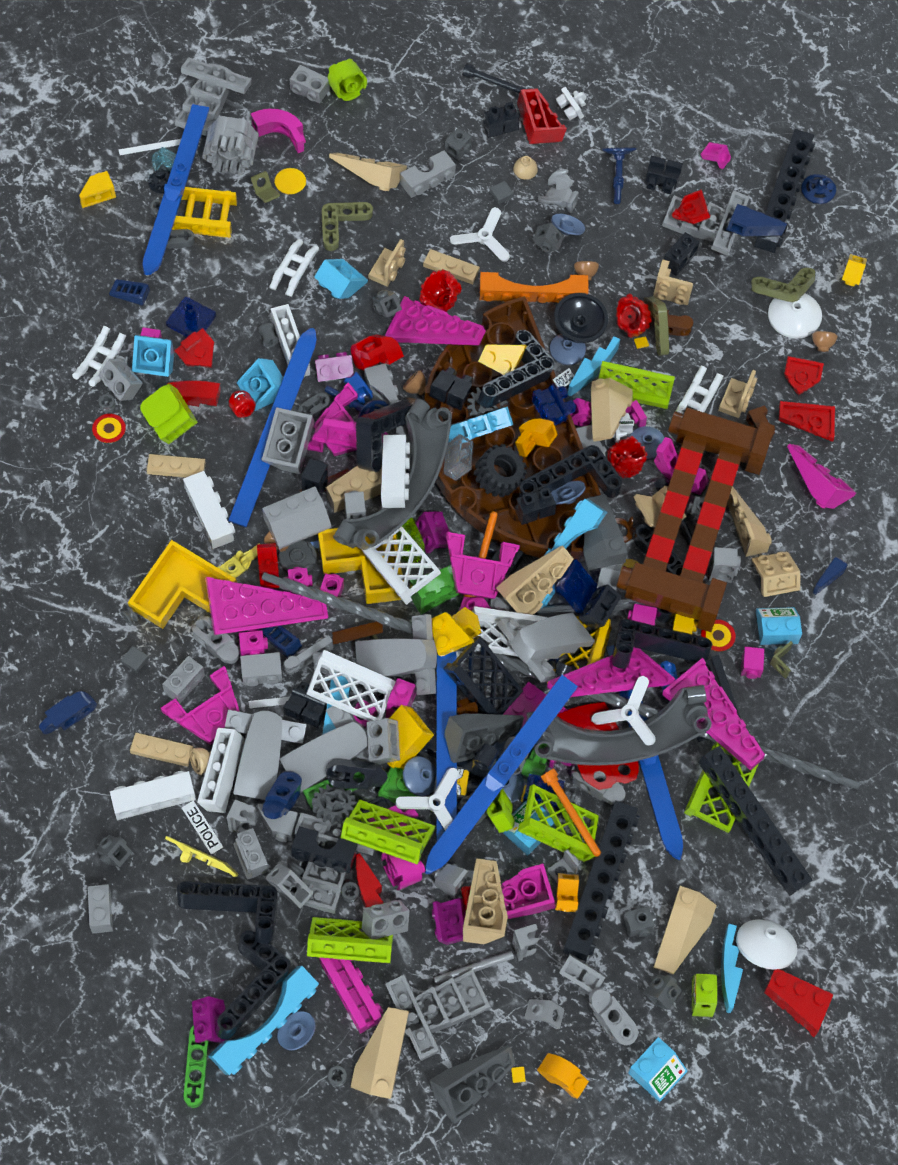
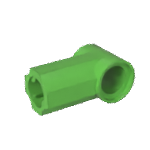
M543 743L538 748H545L547 744ZM533 748L530 757L527 758L521 775L540 782L548 759L539 757Z

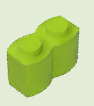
M503 788L487 808V814L499 833L513 829L515 825V819L512 815L513 804Z

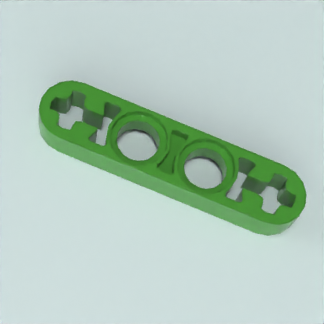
M194 1025L190 1029L184 1086V1101L191 1108H197L203 1103L209 1040L201 1042L205 1046L195 1042ZM198 1049L203 1051L202 1059L194 1060L192 1058L193 1051ZM197 1070L201 1072L202 1076L199 1081L194 1082L190 1080L189 1076L191 1072ZM189 1085L196 1087V1095L199 1098L195 1099V1102H191V1099L188 1098V1096H192L193 1092L192 1087L188 1088Z

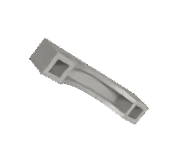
M386 364L364 369V379L372 390L373 396L385 401L389 405L399 402L397 386L393 385V375L391 370L387 369ZM404 424L397 427L395 435H406V442H410L407 425ZM411 444L410 454H407V458H411Z

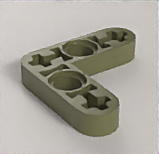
M367 202L325 204L322 207L324 248L328 251H334L339 247L338 221L369 220L373 216L372 205ZM350 209L352 213L346 215L343 213V210ZM328 211L332 212V218H328ZM332 224L335 226V228L333 230L326 229V226ZM329 236H333V244H329Z
M802 268L789 284L765 277H755L751 281V290L755 293L787 302H796L815 282L816 271L812 268Z
M655 296L645 297L644 304L648 305L651 317L655 321L657 354L659 356L668 355L669 334L666 304Z

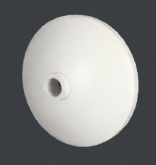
M804 293L796 302H787L774 298L769 305L768 319L772 327L783 336L805 338L812 335L819 328L822 320V311L817 301Z
M751 920L744 923L738 930L736 936L738 949L753 964L767 969H782L789 966L795 960L797 955L796 941L781 925L769 920Z

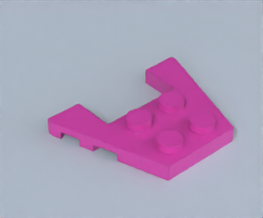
M349 382L344 386L341 393L334 398L329 408H326L314 423L313 429L315 431L324 418L354 422L344 408L358 398V394ZM387 432L382 433V443H383V435H388ZM325 443L334 456L357 450L356 448Z
M324 418L310 438L307 450L323 452L324 443L357 449L356 422Z
M447 532L446 539L456 593L495 599L498 593L496 587L504 581L505 575L520 545L502 542L498 562L463 555L465 535Z
M225 666L210 675V679L220 692L189 713L185 712L176 698L161 707L163 714L210 745L214 743L217 729L225 727L228 709L240 711Z

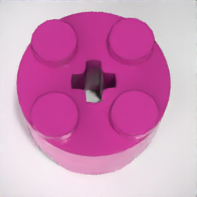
M382 853V861L386 859L387 863L384 866L385 873L393 887L398 886L396 890L399 891L422 880V873L425 872L422 861H419L417 865Z

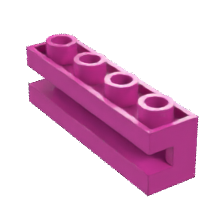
M319 957L322 968L359 1033L361 1034L379 1024L382 1019L381 1015L384 1014L379 1003L375 1004L371 998L373 993L368 985L364 986L361 981L363 978L362 973L358 967L354 968L351 963L353 960Z

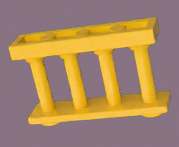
M185 187L181 199L188 200L185 216H176L172 230L189 229L194 234L231 238V222H228L227 218L230 205L237 206L236 192ZM195 201L205 202L202 218H192ZM212 203L223 204L220 220L209 219Z

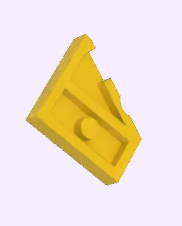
M487 344L478 362L505 375L517 369L527 346Z
M447 612L432 618V634L439 656H445L474 643L472 637Z

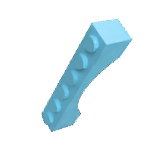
M589 499L579 501L575 507L576 512L574 516H570L564 525L566 528L563 533L560 532L554 540L555 545L545 555L562 545L566 549L580 535L598 528L607 511ZM555 584L552 586L553 591L547 594L542 601L543 605L541 608L546 607L555 594Z
M297 966L283 980L278 1003L265 1023L244 1037L222 1041L208 1057L225 1075L236 1074L242 1068L241 1063L246 1058L250 1059L257 1052L256 1048L261 1043L265 1044L272 1037L271 1032L276 1027L278 1029L287 1022L286 1017L291 1012L292 1014L296 1013L302 1006L301 1002L315 994L317 991L315 988L319 983L303 966Z

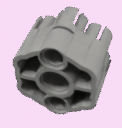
M220 116L208 128L202 157L207 162L212 163V168L216 172L220 173L223 163V173L228 172L230 164L229 171L235 174L238 164L237 175H243L245 168L253 165L259 134L245 119Z

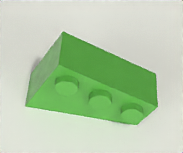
M451 565L440 569V575L411 596L412 602L421 615L459 595L455 590ZM410 580V588L416 584L417 580Z

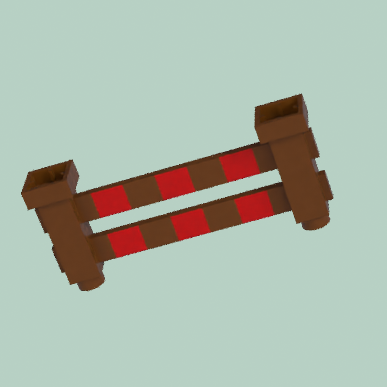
M687 407L684 414L674 411L668 432L678 435L676 442L681 443L682 447L644 563L635 562L634 568L622 567L616 588L626 591L625 598L699 620L698 629L712 632L727 582L712 578L710 585L703 583V579L740 461L747 463L745 471L760 475L775 428L774 425L760 422L757 429ZM708 451L718 454V458L681 575L678 576L665 571L703 453Z

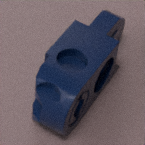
M79 691L70 697L68 695L44 712L47 718L40 723L39 729L43 734L52 733L59 727L65 731L93 712L97 703L86 692Z
M283 772L278 776L263 804L262 811L265 817L277 819L287 815L300 796L302 778L299 774Z

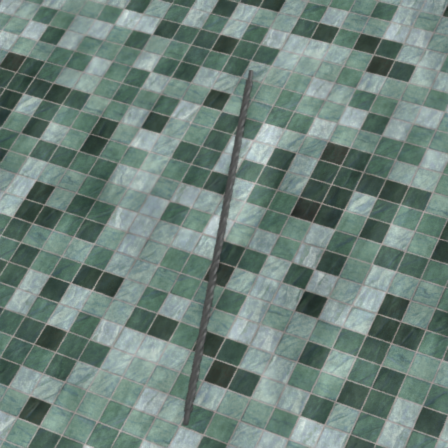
M265 572L263 573L262 580L279 585L281 589L290 590L298 595L318 600L332 607L346 610L352 614L377 621L383 625L413 635L412 622L393 617L370 607H364L359 603L342 597H336L328 592L308 587L285 577L282 579ZM467 646L458 649V651H464ZM475 650L474 655H481V651ZM494 653L505 668L537 678L525 662L509 658L503 654ZM486 658V661L492 662L491 658ZM611 692L585 695L619 708H623L629 701V699ZM640 703L638 708L639 715L651 718L660 711ZM706 732L700 735L703 738L717 742ZM759 745L765 754L764 759L783 764L786 767L806 774H812L817 778L834 784L840 783L857 790L859 788L860 782L841 776V773L830 771L816 764L799 760L793 756Z

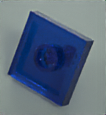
M185 296L166 321V326L188 337L193 332L197 333L202 328L206 331L215 319L216 312Z
M574 559L560 578L556 586V592L559 593V596H564L577 614L582 613L597 588V584L579 561Z

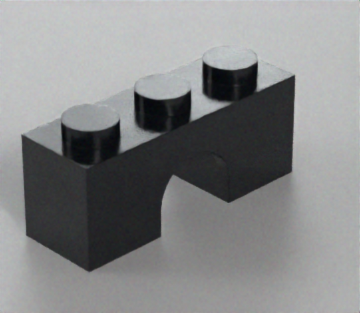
M299 826L292 845V857L299 861L312 862L319 867L333 868L340 873L351 872L357 855L358 843L338 837L337 843L333 848L323 849L318 845V831Z

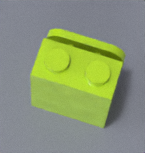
M171 384L159 388L140 405L141 412L149 425L154 428L159 438L167 444L172 443L198 423L178 389Z

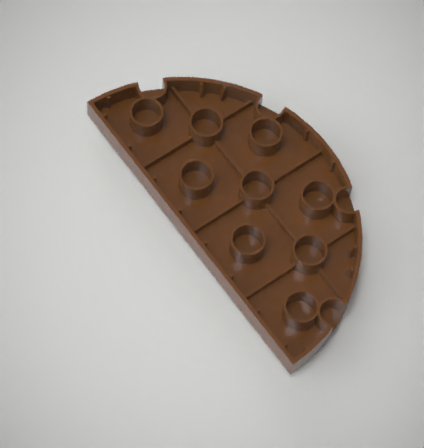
M525 296L507 301L483 313L481 326L484 327L486 332L479 345L448 344L435 363L426 386L425 401L430 406L429 410L433 408L437 410L440 408L449 409L452 414L451 425L473 418L469 415L472 411L467 409V406L471 405L468 403V399H473L471 392L476 394L477 387L482 390L486 383L503 376V374L478 362L487 344L512 345L519 330H526L545 349ZM520 360L517 368L525 365L522 360ZM448 367L457 371L456 376L461 379L464 375L473 378L470 395L465 400L461 411L447 405L446 401L443 403L429 396L432 383L441 370L446 371ZM554 370L546 381L505 400L508 402V405L504 407H508L513 425L448 446L442 467L435 481L447 501L471 526L485 534L490 513L494 511L498 516L491 539L499 544L505 542L520 545L519 550L523 551L524 554L538 558L543 557L549 549L553 548L556 536L560 532L563 533L566 528L564 525L570 516H574L576 512L575 507L579 501L601 495L593 477L587 472L572 480L581 481L585 484V491L576 498L575 502L571 504H556L554 515L542 519L538 518L536 521L521 525L515 511V505H518L517 498H519L520 485L508 496L499 497L497 495L494 497L492 493L487 494L484 488L481 489L479 487L481 484L476 482L477 476L474 475V471L476 470V463L490 447L505 445L506 448L510 446L513 451H518L515 442L521 435L519 427L532 419L553 421L558 435L549 447L535 445L528 456L523 457L524 460L522 462L526 463L525 470H527L524 476L525 479L583 449L562 391L558 389L553 381L556 378ZM475 403V409L478 412L480 406ZM438 414V418L443 422L442 417ZM494 465L498 474L507 477L503 468ZM584 534L577 537L566 548L574 559L572 562L585 561L583 555Z

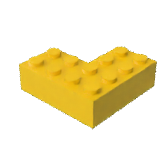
M338 528L327 529L318 533L323 575L361 570L366 604L402 600L360 548L342 545L333 538ZM396 534L393 536L392 540H397ZM365 536L366 542L370 544V539ZM387 544L380 545L376 550L385 551ZM391 544L390 551H398V544ZM389 556L387 563H395L397 556ZM398 568L397 575H403L402 568Z
M171 540L130 598L128 604L134 612L163 629L184 598L211 613L205 577L235 583L237 581L236 578Z

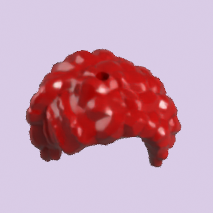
M444 269L437 272L433 271L430 277H426V281L421 285L420 302L424 306L429 305L447 312L454 307L457 295L462 290L461 284L450 271Z
M627 294L626 297H622L618 301L616 313L618 327L624 330L630 338L638 337L650 327L649 323L652 322L651 311L648 310V305L644 304L637 297H633L632 294Z
M634 436L616 442L615 445L607 450L608 461L622 478H631L639 474L647 459L645 446H641V443Z

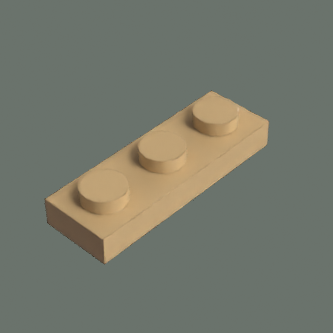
M430 249L423 263V267L434 271H441L442 269L450 271L456 279L472 285L480 270L479 266Z
M149 454L147 474L186 478L204 471L206 462L205 459Z
M135 733L130 753L188 767L190 752L193 746Z

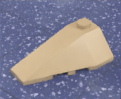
M343 153L329 154L331 159L370 184L379 186V190L383 191L396 188L400 182V173L407 169L406 165L388 161L375 163V159L361 158L359 160V156Z
M601 378L592 381L591 407L594 442L611 439L620 425L621 417L626 415L625 410L631 406L633 401V390L611 378Z
M732 486L727 504L745 556L768 552L771 544L770 534L766 533L765 527Z
M562 545L510 575L496 589L516 613L534 615L542 607V601L546 595L553 591L552 586L557 579L563 576L574 559Z
M476 859L463 926V942L486 944L505 936L508 916L497 861Z
M682 886L679 887L655 961V969L670 974L675 973L710 926L716 904L700 892Z
M392 1007L387 1008L355 1065L351 1088L369 1095L391 1099L409 1011Z

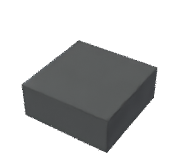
M505 181L490 187L489 192L498 204L514 197L513 191Z
M132 646L121 659V663L135 673H138L149 657Z

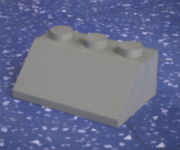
M276 407L262 461L280 470L301 475L315 423L313 416Z
M316 487L262 508L263 518L279 550L332 528L324 502Z

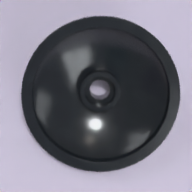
M574 293L564 297L557 304L554 312V323L557 330L566 339L576 343H589L600 338L605 332L608 324V313L605 306L596 297L586 293Z

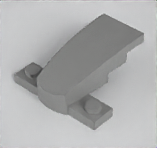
M188 57L181 67V73L198 78L199 80L193 85L191 94L183 103V110L175 119V126L185 129L192 104L209 107V113L202 135L207 136L208 128L218 118L229 90L245 94L251 85L252 79L234 73L224 66L207 64Z
M733 190L726 210L709 202L707 206L710 218L691 224L673 218L672 213L682 203V198L674 195L662 226L682 234L686 232L695 238L713 241L712 250L728 255L732 244L738 240L740 235L728 231L727 227L737 204L747 206L750 197Z
M573 613L545 618L523 629L520 628L519 623L513 618L501 619L497 623V626L510 641L514 652L530 667L540 682H548L558 676L545 659H558L562 653H575L579 647H589L595 642Z
M430 614L412 616L413 639H376L355 642L356 662L358 665L385 677L404 676L415 673L417 695L436 694L435 668L437 651L433 640L432 618Z
M334 706L328 708L326 712L336 729L313 739L280 758L286 772H295L301 776L302 785L300 793L327 778L325 769L327 764L333 759L369 762L366 729L356 721L353 714Z
M228 709L224 728L236 729L238 732L247 734L233 794L265 800L277 779L281 740L303 744L306 724L283 720L278 714L271 711H259L250 714Z
M301 813L295 828V834H297L299 826L318 831V845L323 849H330L336 845L338 837L341 838L344 820H342L341 824L338 821H334V824H331L330 820L324 823L322 818ZM358 844V852L373 856L375 849ZM308 862L302 881L314 893L304 906L335 914L346 872L340 873L333 868L319 867L312 862Z
M473 969L455 979L451 978L435 988L433 986L417 997L414 996L405 975L386 983L396 1008L409 1011L404 1035L411 1039L421 1061L440 1052L432 1033L491 1009Z

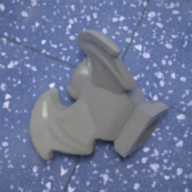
M567 169L557 170L549 177L548 185L555 184L556 188L551 187L545 196H539L538 202L556 204L572 213L577 204L579 192H572L570 189L573 183L567 175Z

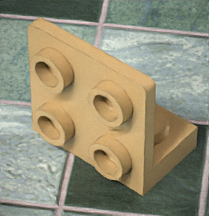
M400 239L394 251L384 248L368 274L369 279L387 287L391 281L395 280L399 267L402 268L405 263L404 253L406 248H404V240Z
M662 260L653 296L660 300L675 302L679 305H688L693 283L669 277L671 269H668L669 261Z
M752 370L748 383L731 378L718 411L737 418L740 417L741 412H746L749 399L752 397L758 379L755 378V370Z
M664 486L652 497L639 494L633 496L637 508L642 511L645 517L644 520L650 527L655 528L669 486Z
M778 552L777 554L761 555L752 558V563L761 576V593L763 597L800 590V570L788 552Z

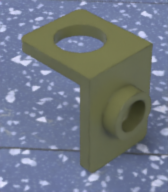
M266 171L251 177L255 194L264 203L280 197V193L271 186ZM261 177L265 178V184L261 187L257 186V180Z
M792 641L784 647H778L773 653L774 656L770 662L785 679L789 676L791 670L780 658L790 651L793 644Z

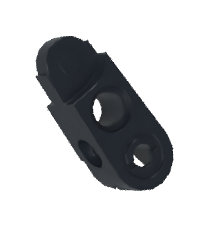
M333 759L327 764L325 769L329 783L337 788L368 789V787H380L388 778L386 770L381 765L367 761ZM357 772L363 773L360 777H354V774Z

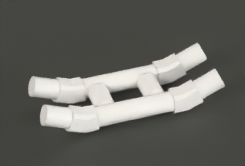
M297 239L290 246L282 263L274 273L269 288L276 290L283 274H286L292 278L285 295L292 297L299 280L310 261L319 251V247L314 245L307 251L305 257L299 256L296 252L303 244V241ZM291 260L300 263L297 271L288 268Z
M103 326L90 352L73 373V378L79 379L86 373L89 367H92L97 372L89 380V385L95 386L100 382L101 378L98 375L108 359H114L120 352L126 335L119 333L117 340L110 350L103 347L110 328ZM98 352L107 356L102 364L93 360Z
M700 366L676 412L684 413L687 406L697 411L705 412L724 376L717 373L709 390L699 386L707 370L706 367ZM695 392L705 396L701 404L691 400Z

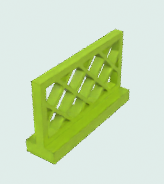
M602 361L599 379L611 378L633 390V401L637 400L641 404L668 409L675 379L674 376Z
M716 742L712 746L711 750L721 745L718 742ZM721 746L725 753L732 756L734 761L732 764L736 766L737 771L749 787L758 764L750 770V773L743 774L739 765L742 763ZM702 769L684 814L690 817L694 815L729 833L736 817L733 813L731 815V810L721 796L714 799L710 798L708 791L714 785ZM721 800L725 810L716 812L712 802ZM709 804L712 814L705 815L699 812L702 805ZM727 814L729 819L727 826L720 822L718 815Z
M534 784L531 785L524 820L519 824L518 831L561 852L568 849L571 854H574L578 860L583 862L595 857L588 845L583 843L580 837L581 834L577 832L573 821L557 795ZM535 793L540 795L543 803L538 805ZM550 801L556 802L560 810L555 812ZM571 803L595 841L599 816ZM544 804L550 814L547 817L544 816L540 808ZM535 809L540 819L539 821L531 818L532 810ZM560 812L566 821L563 825H561L556 815ZM585 816L591 819V826L589 828L582 817ZM551 817L557 828H551L546 819ZM568 825L573 836H568L563 827Z
M359 800L349 818H346L343 823L341 838L418 865L421 854L432 836L435 826ZM363 808L370 812L362 813L360 809ZM379 816H386L389 819L381 820ZM373 817H374V819L376 820V821H374V822H368V821H367L368 818H373ZM403 822L406 823L407 826L401 827L398 823ZM393 824L395 828L387 829L385 825ZM417 829H424L428 832L419 833ZM412 831L414 835L407 836L405 832Z
M312 917L310 934L308 936L307 956L390 963L393 935L373 940L364 931L361 932L359 930L362 929V921ZM317 925H323L326 927L319 928ZM338 927H345L346 929L340 930ZM333 931L334 934L329 935L327 932ZM354 933L355 935L350 937L348 934Z

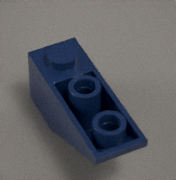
M737 204L727 230L741 236L782 235L787 223L767 216L762 212L752 210L747 206Z

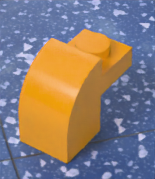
M532 419L525 422L519 427L521 435L515 443L520 456L527 457L535 445L549 447L558 435L554 422L545 419Z
M558 873L555 910L576 912L578 909V875Z
M548 1053L537 1069L550 1083L560 1085L569 1095L576 1099L579 1098L589 1082L580 1073L581 1070L554 1054Z

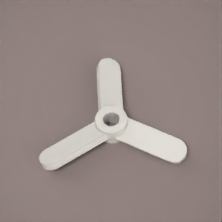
M496 207L491 209L483 228L479 232L450 237V243L452 244L479 242L486 245L502 262H506L510 258L505 248L492 236L501 215V211Z
M641 676L637 679L627 705L621 709L595 713L592 716L593 723L600 725L627 720L646 745H653L656 740L655 736L639 716L638 711L649 684L648 678ZM632 710V715L628 716V712Z
M449 768L431 797H398L396 799L397 808L429 809L435 813L444 830H446L453 821V818L444 804L458 777L457 769ZM433 800H437L439 806H435Z

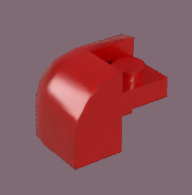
M379 334L367 336L351 346V355L355 367L362 370L372 367L379 362L390 365L404 357L398 341L389 336Z

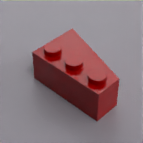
M538 89L521 90L517 106L529 144L562 142L567 128L565 125H561L557 119V114L550 110L548 102Z
M774 969L764 991L780 1008L786 1010L798 1024L800 1023L813 1037L819 1032L834 995L780 969Z

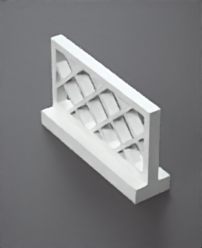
M402 526L381 543L368 550H362L368 560L406 605L412 601L411 596L441 574L440 570ZM399 531L402 533L401 540H392L396 533ZM387 544L385 551L376 550L380 545ZM391 544H399L398 551H390ZM404 544H412L411 551H403ZM397 556L396 562L387 563L388 557ZM401 556H409L408 563H400ZM414 556H422L421 563H413ZM398 568H407L406 574L397 575ZM411 568H420L418 575H410ZM424 568H432L434 570L429 575H423ZM408 580H417L412 588L409 589L407 587Z
M475 606L472 610L473 613L478 615L480 626L487 628L486 631L481 630L478 636H481V638L489 643L488 646L493 653L517 656V654L514 652L506 636L497 630L500 629L497 623L501 619L513 618L519 623L520 628L523 629L528 625L547 618ZM489 632H492L497 637V639L493 640L487 634ZM499 641H502V642H503L504 644H506L508 647H507V648L501 647V646L498 644V642H499ZM479 643L475 647L476 651H481V646Z
M323 650L317 659L316 668L306 694L370 722L383 718L391 690L396 681ZM320 668L327 669L331 676L323 678ZM337 677H345L348 684L341 686ZM333 679L337 688L329 690L325 681ZM321 683L325 692L318 693L314 691V685ZM355 685H364L366 692L359 694ZM351 687L355 696L347 698L343 689ZM339 691L343 700H334L331 693ZM377 691L385 694L384 699L378 702L373 694ZM369 694L373 703L366 706L361 697ZM357 699L361 708H353L349 701ZM369 708H376L378 712L377 718L370 715Z

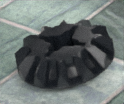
M161 168V170H155L153 174H150L148 184L152 191L164 194V186L168 182L170 170L166 171ZM165 177V181L159 183V179L162 180Z

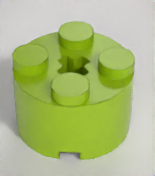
M347 59L329 67L327 77L329 85L338 98L350 101L357 98L363 88L365 90L367 78L352 59Z

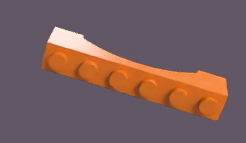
M480 272V300L507 302L525 296L527 302L559 303L570 294H588V275H570L569 279L556 284L530 286L508 281L498 276L496 272Z

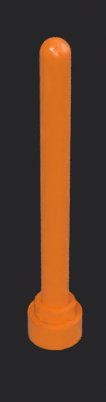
M494 511L490 513L478 558L486 559L498 516ZM464 594V595H463V598H464V597L475 598L476 596H470V595H465V594Z
M553 768L541 776L543 782L547 783L548 786L551 785L593 855L596 857L600 856L601 851L558 783L559 779L556 770Z

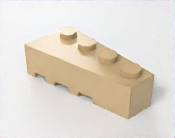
M356 466L327 486V499L334 513L345 509L344 493L351 491L364 492V501L381 495L382 467L380 471L372 472Z

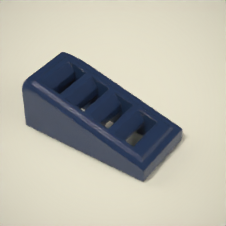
M116 279L109 295L143 306L150 289L149 285L145 283ZM118 286H121L120 291H116Z
M835 557L816 583L813 593L817 595L844 574L848 564Z
M282 626L268 627L261 630L263 631V637H267V641L287 658L293 656L302 647L300 640ZM275 628L277 629L275 632L269 635V633H271Z

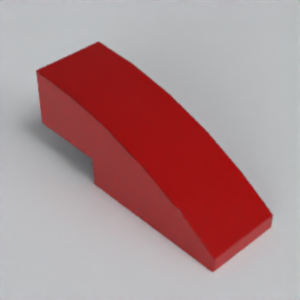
M207 381L167 383L178 389L187 405L199 407L200 404L217 406L221 392L220 383Z
M360 853L357 854V883L364 907L384 904L378 895L382 892V885Z

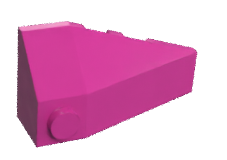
M794 444L787 446L811 495L817 500L816 503L820 507L834 509L855 496L856 492L841 478L836 479L829 474L830 470L827 467L816 464L817 460L803 448Z
M544 864L525 868L501 885L508 919L532 915L555 908V901Z

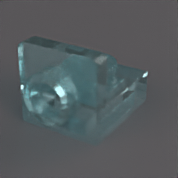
M161 147L152 156L153 168L157 170L162 163L167 168H172L176 154Z

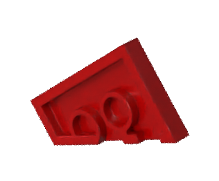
M780 401L778 421L829 441H834L835 406Z

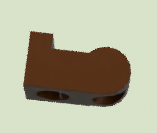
M667 310L668 334L688 336L693 327V319L687 315H669V310Z
M766 406L748 411L746 421L750 427L758 429L760 422L770 424L766 418L768 413ZM774 428V431H773V434H772L771 441H772L773 436H774V433H775V428Z

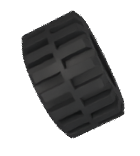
M505 445L490 447L475 465L474 475L477 476L476 482L481 484L479 487L481 489L484 488L487 494L492 493L494 497L497 495L499 497L508 496L525 479L524 476L527 470H525L526 463L522 462L524 458L518 455L519 452L517 450L513 451L510 446L507 448ZM494 465L503 468L507 477L498 474Z

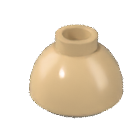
M523 156L515 162L513 171L518 178L527 180L535 177L538 168L532 158Z
M193 748L190 752L192 768L198 775L205 774L211 751L209 752L203 748Z

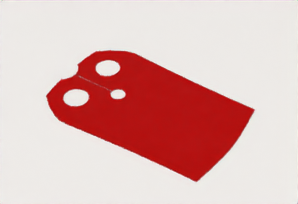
M605 702L582 705L557 714L562 720L580 728L594 731L619 730L616 722L600 725L593 723L592 716L595 713L609 711ZM638 761L616 765L577 764L582 778L598 790L612 788L616 782L623 784L632 782L637 779L639 771ZM620 765H627L630 768V773L622 775L618 772V767ZM597 771L603 772L606 775V780L604 782L596 781L594 773Z

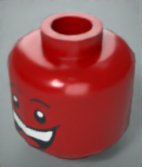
M235 391L229 399V407L239 418L250 416L256 408L254 399L247 391Z

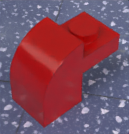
M276 543L257 545L260 586L269 589L279 588V585L262 580L264 572L279 577Z

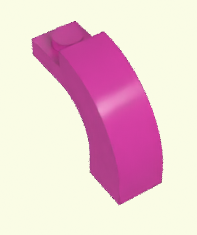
M263 109L251 113V125L258 132L259 137L272 132L282 133L289 137L297 153L304 151L306 140L303 135V124L297 117L280 109Z
M665 437L657 447V456L654 463L659 471L671 481L678 454L672 439ZM698 468L691 490L692 493L701 495L709 482L705 469Z

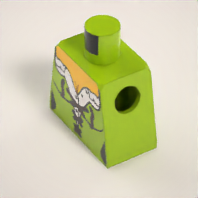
M695 974L692 976V1016L713 1017L717 1006V975Z

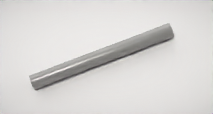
M509 951L433 977L434 983L439 985L451 978L455 979L472 969L476 972L514 959L513 953Z

